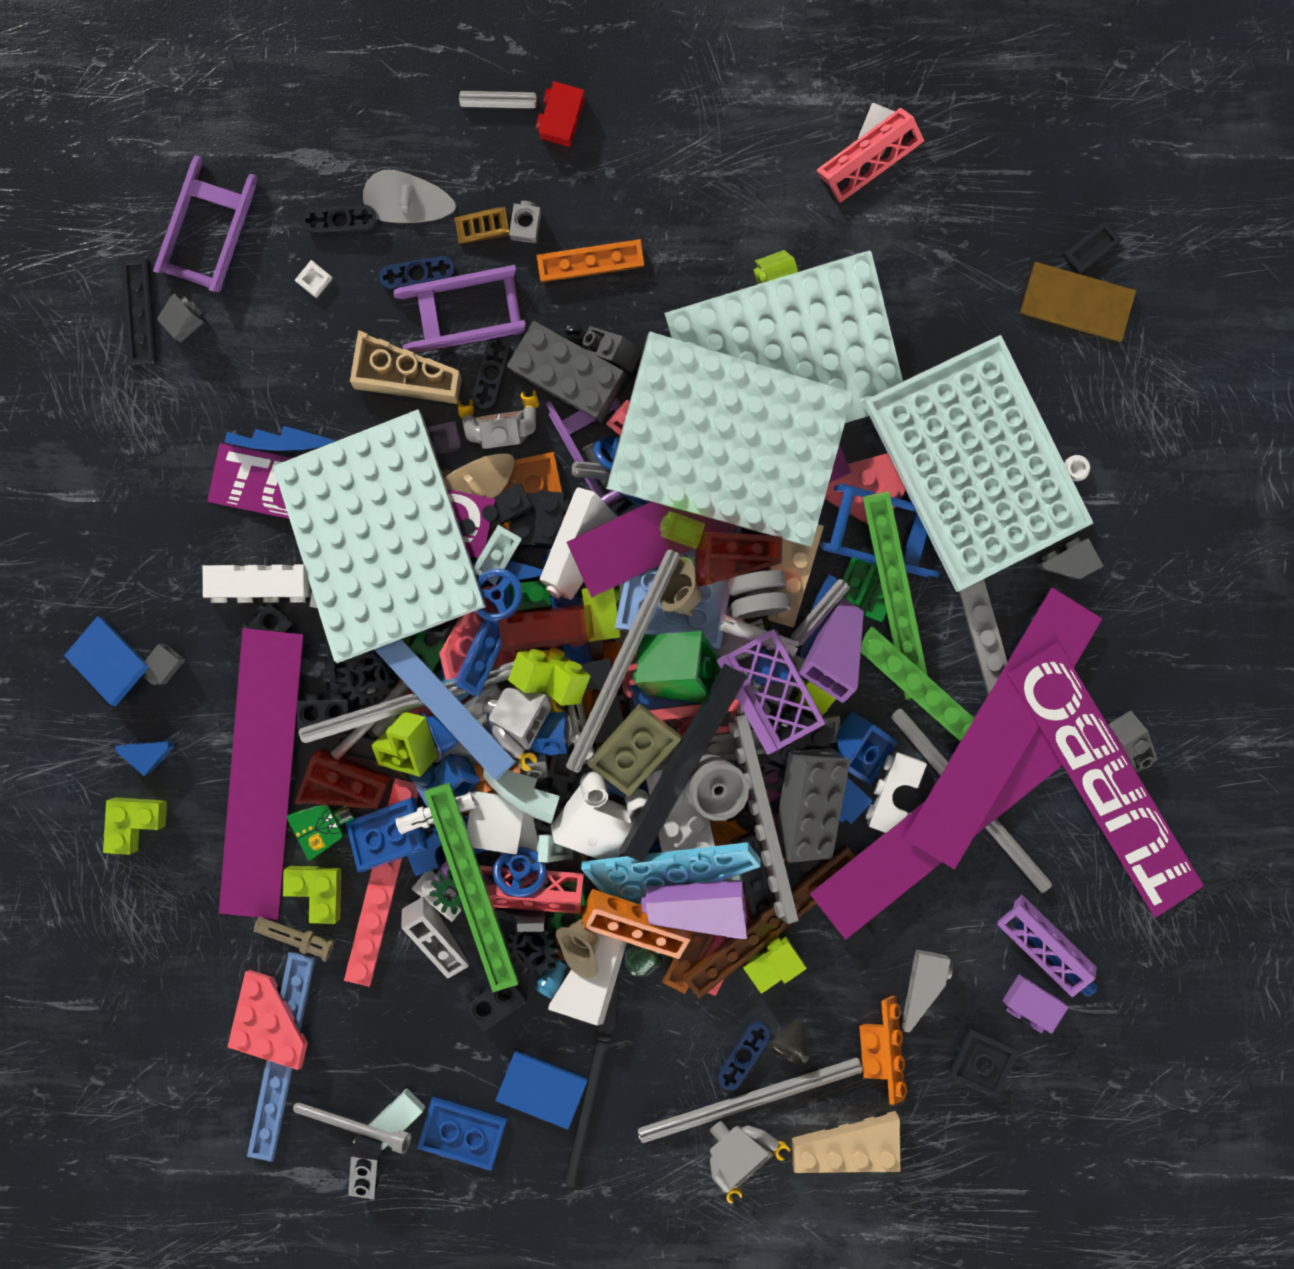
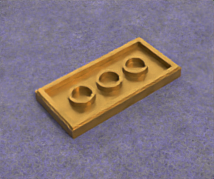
M1035 262L1019 314L1121 342L1136 290Z

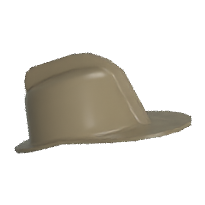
M680 557L662 595L660 607L666 612L674 611L675 613L692 616L694 608L701 600V588L696 582L694 563L689 558Z
M582 919L573 923L568 928H559L556 931V937L568 966L581 977L593 978L596 976L598 963L595 952L599 944L598 935L593 931L583 929Z

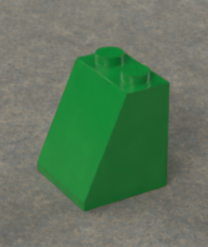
M702 631L644 635L637 649L638 664L633 674L634 683L646 696L702 703L718 675L719 664L716 660L720 656Z

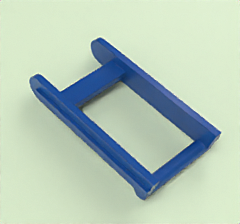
M839 483V486L834 485L833 490L843 492L844 494L831 543L819 541L818 546L822 547L824 551L876 564L875 555L841 547L854 496L863 498V496L877 493ZM891 497L892 506L915 512L903 557L906 572L924 577L929 575L938 577L939 572L918 567L927 531L913 503Z

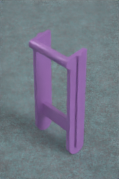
M195 155L187 172L153 271L167 273L208 287L210 291L220 292L256 189L257 176L249 174L242 194L199 181L198 177L203 159ZM192 196L236 210L213 278L169 263Z
M515 265L395 289L393 293L396 299L418 297L425 340L404 344L402 346L403 350L406 349L414 353H420L512 334L520 335L525 332V320L521 321L514 282ZM504 280L511 323L441 336L434 293Z
M618 398L614 400L608 413L614 410L616 412L622 406ZM551 401L545 403L550 411L548 414L574 461L584 462L570 435L596 420L578 411L561 421ZM584 478L591 491L595 492L608 507L609 504L624 497L616 491H611L603 496L594 479Z

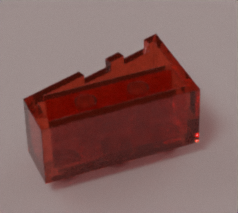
M722 532L696 534L695 575L699 587L782 563V536Z
M590 605L516 611L508 619L503 617L498 620L502 652L531 650L544 646L545 648L560 647L561 644L570 643L571 646L586 645V641L594 637Z
M319 749L310 759L294 804L313 803L325 806L329 804L377 809L384 800L392 778L342 758L337 760L332 754Z

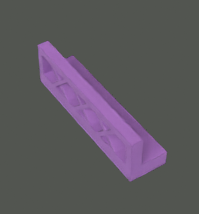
M1023 895L1015 900L1013 909L998 921L997 925L1071 997L1095 980L1097 967ZM1017 916L1024 923V930L1013 929L1008 922ZM1028 936L1039 937L1043 941V948H1032L1027 943ZM1046 955H1057L1062 960V966H1051L1046 961ZM1065 973L1077 974L1082 980L1072 987L1065 980Z

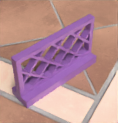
M775 629L716 660L720 668L725 663L743 673L744 671L750 673L736 698L767 755L776 752L826 724ZM771 637L777 645L774 657L760 653L762 643ZM756 645H758V646H757V649H756V652H755V651H752V650H749V649L755 647ZM744 652L754 654L751 670L741 667L736 657ZM779 652L783 656L784 660L778 658ZM759 656L773 660L769 675L755 671ZM777 661L785 663L789 667L790 671L787 680L773 677ZM754 674L768 678L764 693L753 690L751 681ZM792 675L797 683L791 682ZM771 680L786 683L782 699L767 695ZM789 685L801 689L803 695L800 704L785 700ZM757 695L762 696L761 703H760V701H759ZM766 698L780 702L776 717L766 714L764 710ZM805 699L810 707L804 706ZM784 703L799 707L795 722L780 718ZM802 709L813 711L818 722L809 727L798 724ZM770 719L775 720L774 727H773V725H772ZM779 721L793 725L791 736L783 741L780 740L776 732ZM797 727L803 728L802 731L796 733Z

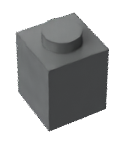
M158 644L145 660L149 668L145 671L143 677L153 685L157 683L159 685L166 684L185 659L167 644Z

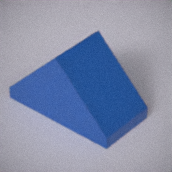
M758 645L751 648V650L756 652ZM761 648L760 653L772 656ZM759 656L755 671L769 675L773 660ZM777 661L773 677L787 680L790 670ZM754 674L755 685H766L768 678ZM792 675L791 682H795L796 680ZM771 680L770 684H778L782 682Z
M175 742L122 744L115 746L120 756L145 776L154 771L174 748Z

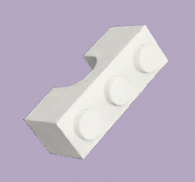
M894 751L892 756H887L883 766L886 773L883 780H878L874 790V794L877 795L875 802L868 806L865 813V819H868L866 824L869 827L886 833L908 815L905 810L893 804L892 795L895 789L901 785L918 788L927 765L925 762Z

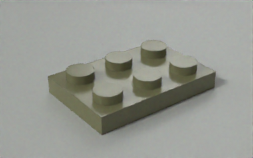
M639 704L588 760V766L627 796H630L681 741V735Z

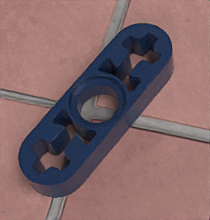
M446 256L391 264L381 269L379 280L384 288L394 291L400 287L454 277L455 266L452 260ZM440 263H445L447 267H450V269L446 270V275L442 276L439 271L432 272L434 278H429L428 264H431L432 269L440 268ZM416 266L422 267L425 271L424 277L418 281L410 277L411 269ZM405 268V276L408 282L404 283L402 277L394 279V284H390L388 280H385L389 276L390 271H393L395 275H403L401 269Z
M754 1021L748 1025L718 1072V1081L723 1089L733 1091L741 1085L769 1042L770 1031L764 1022ZM762 1028L764 1038L758 1037L754 1042V1046L758 1047L757 1050L750 1044L744 1043L745 1040H748L749 1043L753 1040V1029L758 1031ZM739 1050H749L752 1054L751 1059L745 1063L738 1061L736 1055ZM732 1061L737 1067L744 1069L742 1072L739 1069L736 1070L734 1073L735 1082L729 1081L725 1083L724 1074H731L734 1069V1065L730 1064Z

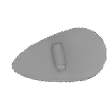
M382 170L373 174L366 182L363 190L364 204L374 208L379 215V220L383 222L421 223L435 221L452 214L456 209L454 200L439 187L408 173L396 170Z

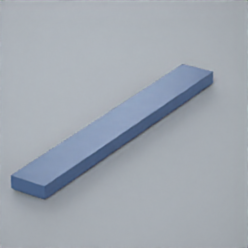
M402 639L374 649L494 780L497 781L516 762Z
M290 951L288 953L280 996L283 1001L286 1000L295 1018L293 1021L300 1032L316 956ZM266 1061L247 1157L273 1162L293 1068L272 1061Z

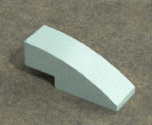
M484 769V779L506 801L534 818L552 823L560 796L534 789L537 781L536 778L507 770L496 781Z
M406 1088L369 1126L390 1133L393 1131L398 1132L399 1130L404 1131L423 1112L425 1106ZM383 1142L382 1150L388 1146V1143Z

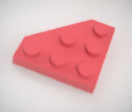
M887 453L848 464L851 473L830 482L824 500L840 509L844 493L833 490L834 485L839 486V483L875 493L889 491L890 497L901 499L906 489ZM854 496L849 514L868 525L863 498Z
M498 585L489 586L481 589L490 590ZM501 592L495 595L496 600L500 599ZM483 598L486 605L484 609L490 613L498 614L497 607L490 602V599ZM476 611L458 618L440 652L446 680L457 677L483 620ZM510 618L503 620L511 625ZM511 626L492 668L514 662L518 652Z
M252 970L245 971L228 1048L296 1070L302 1068L308 1042L293 1021L295 1018L286 1000H282L277 990L278 985L273 977Z

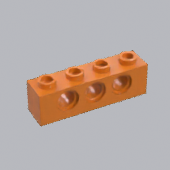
M594 889L591 890L581 909L583 929L680 959L691 940L689 930L649 924L647 913L643 914L642 905Z

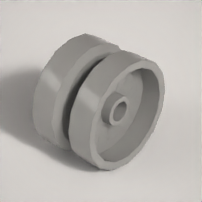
M783 570L753 572L727 580L729 595L744 597L735 600L731 604L734 619L768 616L791 609L788 594L776 592L787 585Z
M705 755L700 759L683 793L686 800L702 816L713 821H722L734 817L743 809L748 799L749 785L746 776L728 759L719 755Z

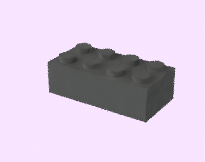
M535 321L530 325L507 365L514 374L601 423L628 379L621 369Z
M832 748L789 751L776 833L782 857L789 863L833 858L850 759Z

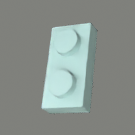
M497 525L473 567L475 574L480 576L491 569H504L522 538ZM500 576L492 577L487 581L495 585Z
M552 833L539 835L537 843L538 862L548 863L573 859V850L554 843Z

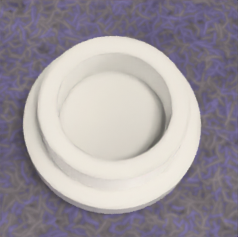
M1074 455L1064 462L1073 481L1085 479L1090 472V464L1083 456Z

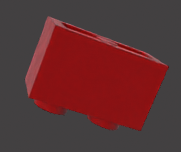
M553 81L552 88H547L544 96L545 112L544 114H539L536 124L540 139L571 147L585 99L584 90Z

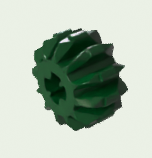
M447 870V876L442 872L438 873L439 881L433 880L431 882V886L435 890L429 893L431 897H438L433 902V905L438 906L442 903V913H445L448 907H450L453 915L457 913L458 907L464 911L459 893L457 892L454 897L450 896L451 893L447 894L450 886H454L453 890L457 889L451 870Z

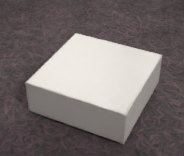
M311 260L295 281L317 298L333 278Z

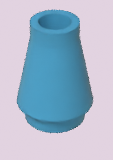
M561 961L555 962L556 967L541 975L536 981L535 990L550 999H553L561 987L565 971L568 965Z

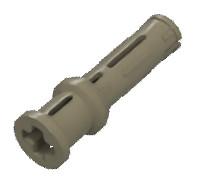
M260 916L253 930L255 933H260L277 941L299 948L302 954L310 953L321 957L324 962L328 960L335 941L331 938L326 940L315 936L312 931L303 933L285 925L266 920ZM271 929H275L277 931L286 933L290 935V937L271 931ZM313 944L319 945V946H321V947H323V948H322V949L317 948V947L313 946Z

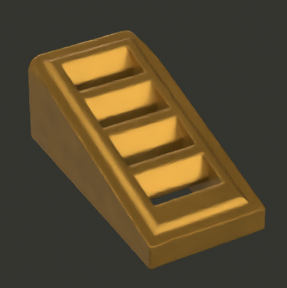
M505 207L455 217L459 245L510 236ZM499 217L500 229L495 228L494 218ZM484 219H489L490 231H485ZM473 221L479 222L480 233L475 234ZM468 222L469 236H465L463 223Z

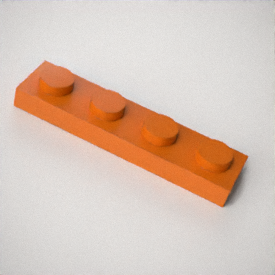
M641 239L537 255L541 283L644 267Z

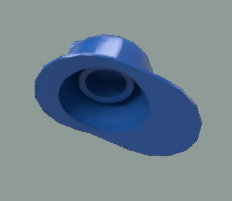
M419 711V715L426 717L434 745L439 750L442 758H444L443 754L455 747L458 740L436 716L427 717L423 712Z

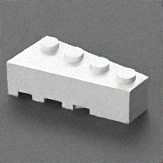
M305 565L203 566V597L211 598V603H227V598H237V603H253V597H263V603H279V597H290V602H306V597H311L312 595Z

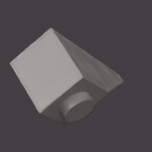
M424 897L402 909L401 928L447 979L469 967V962L439 913Z
M922 950L915 951L901 1024L905 1032H910L946 986L947 979H951L953 964L950 963L947 955Z

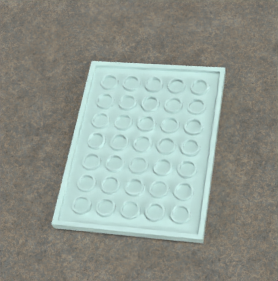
M871 251L862 252L664 313L671 338L852 392L853 395L845 423L869 416L863 401L903 382Z
M649 332L606 489L812 547L853 393Z
M1001 335L863 401L956 592L1093 524Z
M419 409L273 466L335 662H342L486 607L422 413Z

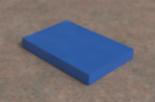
M99 616L96 617L64 655L112 706H116L149 668L147 663Z
M415 798L403 800L346 823L358 872H364L428 849L423 826L401 835L396 825V818L417 812L418 807Z
M515 1051L495 1101L569 1129L588 1079Z
M432 1097L417 1149L492 1171L507 1119Z

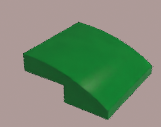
M851 558L842 579L849 585L850 589L843 598L864 611V616L884 624L887 611L877 564Z

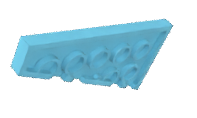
M749 843L651 853L646 855L643 862L628 856L582 861L581 870L600 892L642 905V897H646L647 886L719 882L761 867V860Z

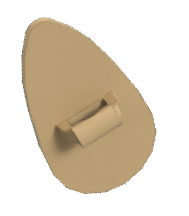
M510 454L485 456L456 469L443 479L446 488L449 490L493 498L500 494L508 483L515 460Z

